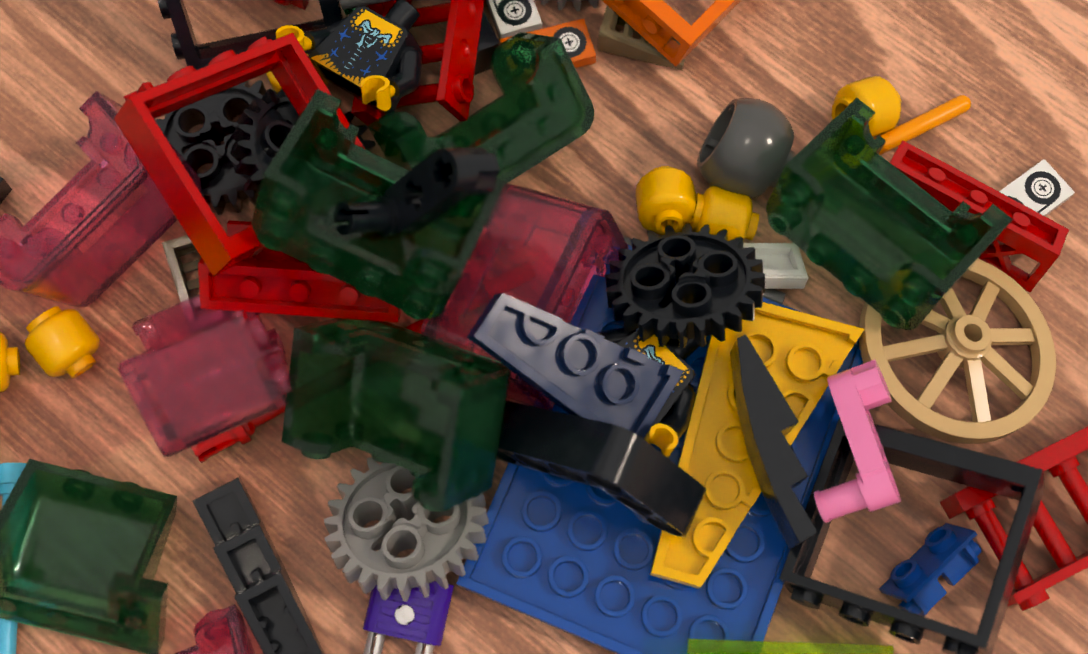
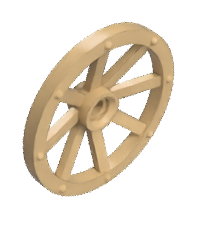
M932 252L920 254L899 263L887 272L869 293L859 322V327L864 329L859 337L863 363L874 359L877 361L892 402L887 403L888 406L910 425L945 441L962 444H980L1007 437L1029 423L1042 410L1049 398L1055 380L1056 354L1054 342L1048 324L1039 307L1030 295L1006 273L985 261L968 255ZM945 274L963 277L983 286L969 315L962 308ZM926 275L947 317L893 291L899 285L912 278ZM996 297H999L1009 307L1022 328H989L985 320ZM887 307L937 333L935 336L883 346L881 321L884 308ZM991 345H1029L1032 358L1030 383L1002 358ZM937 352L942 362L918 398L915 399L899 382L888 362ZM982 363L1022 399L1013 412L997 420L991 421ZM957 368H964L973 422L955 420L931 410L934 402Z

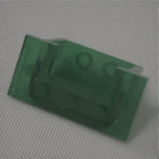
M29 459L0 511V618L146 654H159L165 638L168 583L154 580L175 518L177 496L143 488L133 482H120L93 475L85 470H72Z

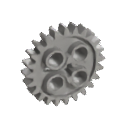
M406 446L402 458L395 459L390 449L386 450L385 462L380 465L373 458H367L369 471L365 474L356 469L350 470L355 483L353 485L343 483L337 485L343 500H329L328 506L333 516L324 519V524L329 533L325 537V541L330 552H333L331 557L337 569L343 568L342 571L347 582L353 583L358 580L362 592L368 594L377 585L382 600H387L393 589L396 588L399 589L403 601H408L411 589L418 587L424 598H427L430 592L429 583L436 581L442 588L447 589L449 588L446 577L447 573L451 571L462 577L466 574L461 561L463 558L477 561L479 557L474 544L486 542L482 526L489 524V520L484 508L486 502L483 490H479L477 478L474 474L467 476L465 465L462 461L452 466L449 454L446 452L434 461L430 447H426L419 458L414 457L410 446ZM415 488L410 493L401 494L405 489ZM451 516L444 522H433L438 517ZM380 520L374 526L364 527L370 521ZM415 549L413 553L406 557H396L403 550Z

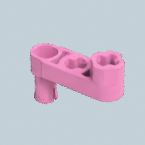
M875 359L827 377L835 406L859 472L856 473L857 479L814 492L818 511L825 523L865 508L872 512L901 502L897 485L869 411L892 402L886 381Z

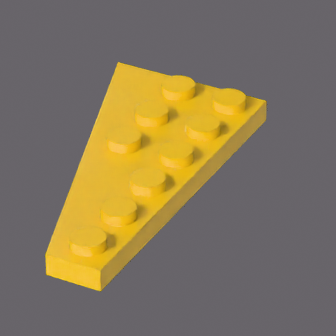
M763 302L762 308H755V319L753 321L742 319V331L740 333L726 328L725 341L723 342L716 339L713 335L710 336L689 426L686 430L678 466L706 488V493L686 537H678L661 530L650 572L651 576L700 589L762 492L747 453L735 403L730 352L736 340L745 334L747 335L799 422L791 432L784 435L791 446L827 389V377L837 374L852 347L864 331L863 328Z

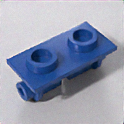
M949 523L936 528L928 534L925 544L910 559L899 563L892 570L890 578L879 590L884 594L902 600L898 605L900 609L924 617L947 594L937 580L940 575L943 576L948 584L955 586L979 563L977 556L982 550L972 540L978 534L974 530Z

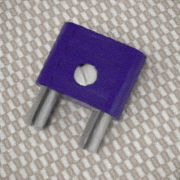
M436 581L429 583L430 592L427 598H424L418 587L412 588L408 601H403L399 589L396 588L393 589L387 600H382L376 585L371 590L363 629L368 631L363 654H372V652L373 654H381L386 635L417 642L415 654H423L425 644L424 654H433L434 646H441L454 585L448 584L449 588L444 589Z

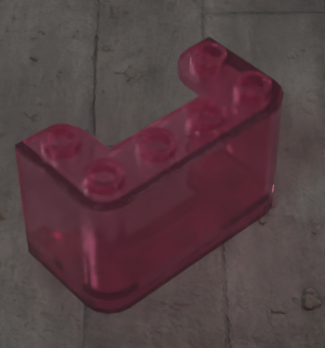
M98 91L79 107L89 119V131L87 137L82 136L76 143L91 160L25 225L17 217L7 213L0 217V285L6 289L76 308L87 307L97 300L177 221L176 216L114 120L122 105ZM169 142L198 190L201 191V182L196 171Z
M500 184L488 195L485 210L476 228L467 236L464 251L457 265L446 277L443 292L437 304L422 324L421 336L426 350L453 379L526 405L552 410L555 405L553 401L468 339L467 335L494 294L497 293L507 294L562 318V321L570 324L593 274L604 277L607 271L604 263L609 264L610 261L619 260L618 250L620 248H629L612 214L606 209L515 184Z
M200 294L133 323L132 328L136 336L139 335L146 351L120 362L118 371L156 445L166 458L287 405L286 393L293 391L288 379L290 374L287 368L288 361L285 356L287 353L276 328L267 331L260 317L261 313L245 312L244 310L201 309Z

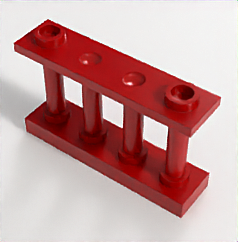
M397 0L369 5V9L385 17ZM405 0L409 4L412 2V0ZM451 0V2L415 8L419 12L420 17L411 28L448 21L445 42L419 46L423 52L422 64L442 61L439 83L419 86L417 91L402 97L396 108L438 102L460 122L468 121L470 102L474 97L473 79L484 0ZM354 96L351 110L354 116L376 133L391 131L394 112L389 117L368 104H362V100Z
M229 220L227 222V236L230 237L258 222ZM315 226L313 230L306 228L215 276L212 275L201 258L198 262L200 308L398 323L401 316V279H413L414 233L389 237L379 236L376 232L344 236L336 228Z
M1088 427L1017 463L1043 469V472L1049 470L1053 478L1058 476L1088 525V486L1076 466L1080 465L1076 455L1088 450ZM968 486L940 501L949 519L965 512L969 520L975 519L1000 562L1008 535L992 510L996 507L992 498L998 494ZM1042 500L1040 501L1033 526L1056 563L1057 568L1033 580L1025 564L1021 561L1014 584L1015 589L1012 590L1008 606L1018 604L1022 611L1048 600L1050 597L1046 589L1088 568V552L1075 557Z

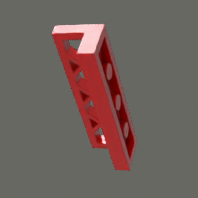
M903 140L866 201L867 204L949 249L995 266L1014 279L1028 292L1033 290L1060 256L1069 232L1068 228ZM890 181L906 190L910 201L898 203L882 194ZM939 208L949 214L952 223L939 225L929 220L926 210ZM967 232H984L991 236L994 246L979 247L970 242ZM1024 254L1039 263L1029 274L1012 265L1009 255Z

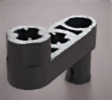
M484 148L438 149L385 190L383 196L376 197L374 201H342L338 203L334 211V223L349 221V224L338 225L336 229L344 236L376 232L379 236L389 237L419 232L467 196H480L492 193L496 188V179L499 173L498 161L493 153L487 152Z

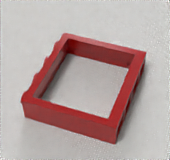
M294 33L273 41L272 39L267 40L264 36L252 43L247 51L237 55L234 50L225 51L213 58L208 63V66L198 70L192 65L186 66L173 73L167 79V82L155 87L151 82L142 83L137 91L124 95L125 103L114 118L213 276L334 215L338 203L342 201L359 202L365 199L385 182ZM271 71L340 182L228 237L154 119Z

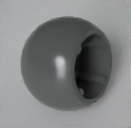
M754 98L732 100L716 119L700 150L697 166L702 177L710 186H717L730 192L747 195L750 198L759 197L769 186L773 188L778 187L789 173L795 159V152L791 150L794 140L792 126L784 114L768 102Z

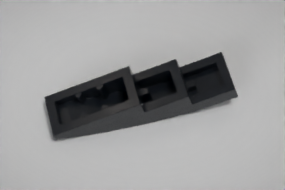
M745 334L736 340L730 352L735 403L747 453L765 502L789 549H792L818 533L792 490L808 477L784 435L791 432L799 421Z
M240 476L194 499L193 503L215 544L213 549L236 592L234 597L263 654H324L289 575Z

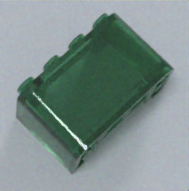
M519 32L501 43L491 57V69L504 95L468 116V121H461L438 136H427L420 122L413 115L405 111H393L369 124V130L397 178H402L438 149L484 148L487 152L495 155L499 165L496 188L492 191L493 193L585 134L593 123L594 108L561 38ZM490 194L467 196L445 212V214L460 213Z
M317 89L263 174L252 218V228L257 235V239L266 248L273 251H281L298 259L318 273L329 274L354 286L360 293L366 296L379 298L401 309L411 318L424 320L438 317L443 312L470 259L505 181L497 178L496 188L492 193L480 196H467L425 228L410 235L382 237L376 232L347 236L341 235L336 227L338 225H347L349 221L334 223V211L338 203L342 201H374L376 197L383 196L385 190L409 171L356 145L355 141L360 128L350 124L346 129L340 122L337 110L341 100Z
M856 98L786 164L766 205L768 222L775 232L786 236L801 248L813 263L824 267L841 281L848 292L860 297L880 313L888 325L897 329L913 330L923 322L984 255L1013 219L994 204L983 213L973 214L968 212L971 207L963 201L951 212L879 155L886 140L880 135L874 139L868 125L876 112Z
M333 318L295 327L281 442L301 450L303 456L311 459H326L331 456V453L349 447H356L370 453L371 457L378 462L394 463L410 470L411 475L416 477L413 480L411 494L416 500L420 501V505L430 511H448L472 497L479 496L492 487L511 370L499 361L389 322Z

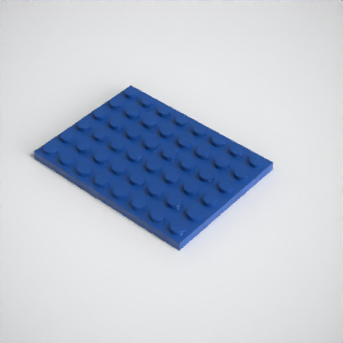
M606 236L569 324L595 333L624 327V321H615L613 309L608 308L605 275L610 274V261L619 260L618 250L620 248L632 250L631 245ZM763 297V302L795 310ZM711 335L706 336L705 347H698L684 360L696 374L690 384L695 394ZM859 339L852 347L837 373L863 364ZM829 385L790 446L808 475L799 486L792 489L804 510L839 420V414ZM538 393L533 405L534 407L569 414L542 393ZM686 431L680 437L677 446L668 457L676 465L679 462ZM651 444L653 447H655L662 453L661 449L658 446ZM508 463L487 511L489 524L482 526L486 542L474 544L479 558L477 561L466 560L464 564L466 574L463 577L459 576L456 584L461 588L616 654H759L784 585L779 578L790 549L761 492L700 589L651 576L650 572L661 532L659 528L645 521L600 488Z

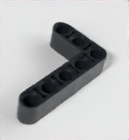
M477 393L470 394L449 436L450 439L460 446L477 454L600 488L651 525L682 538L686 537L706 493V488L645 439L630 430L610 423Z

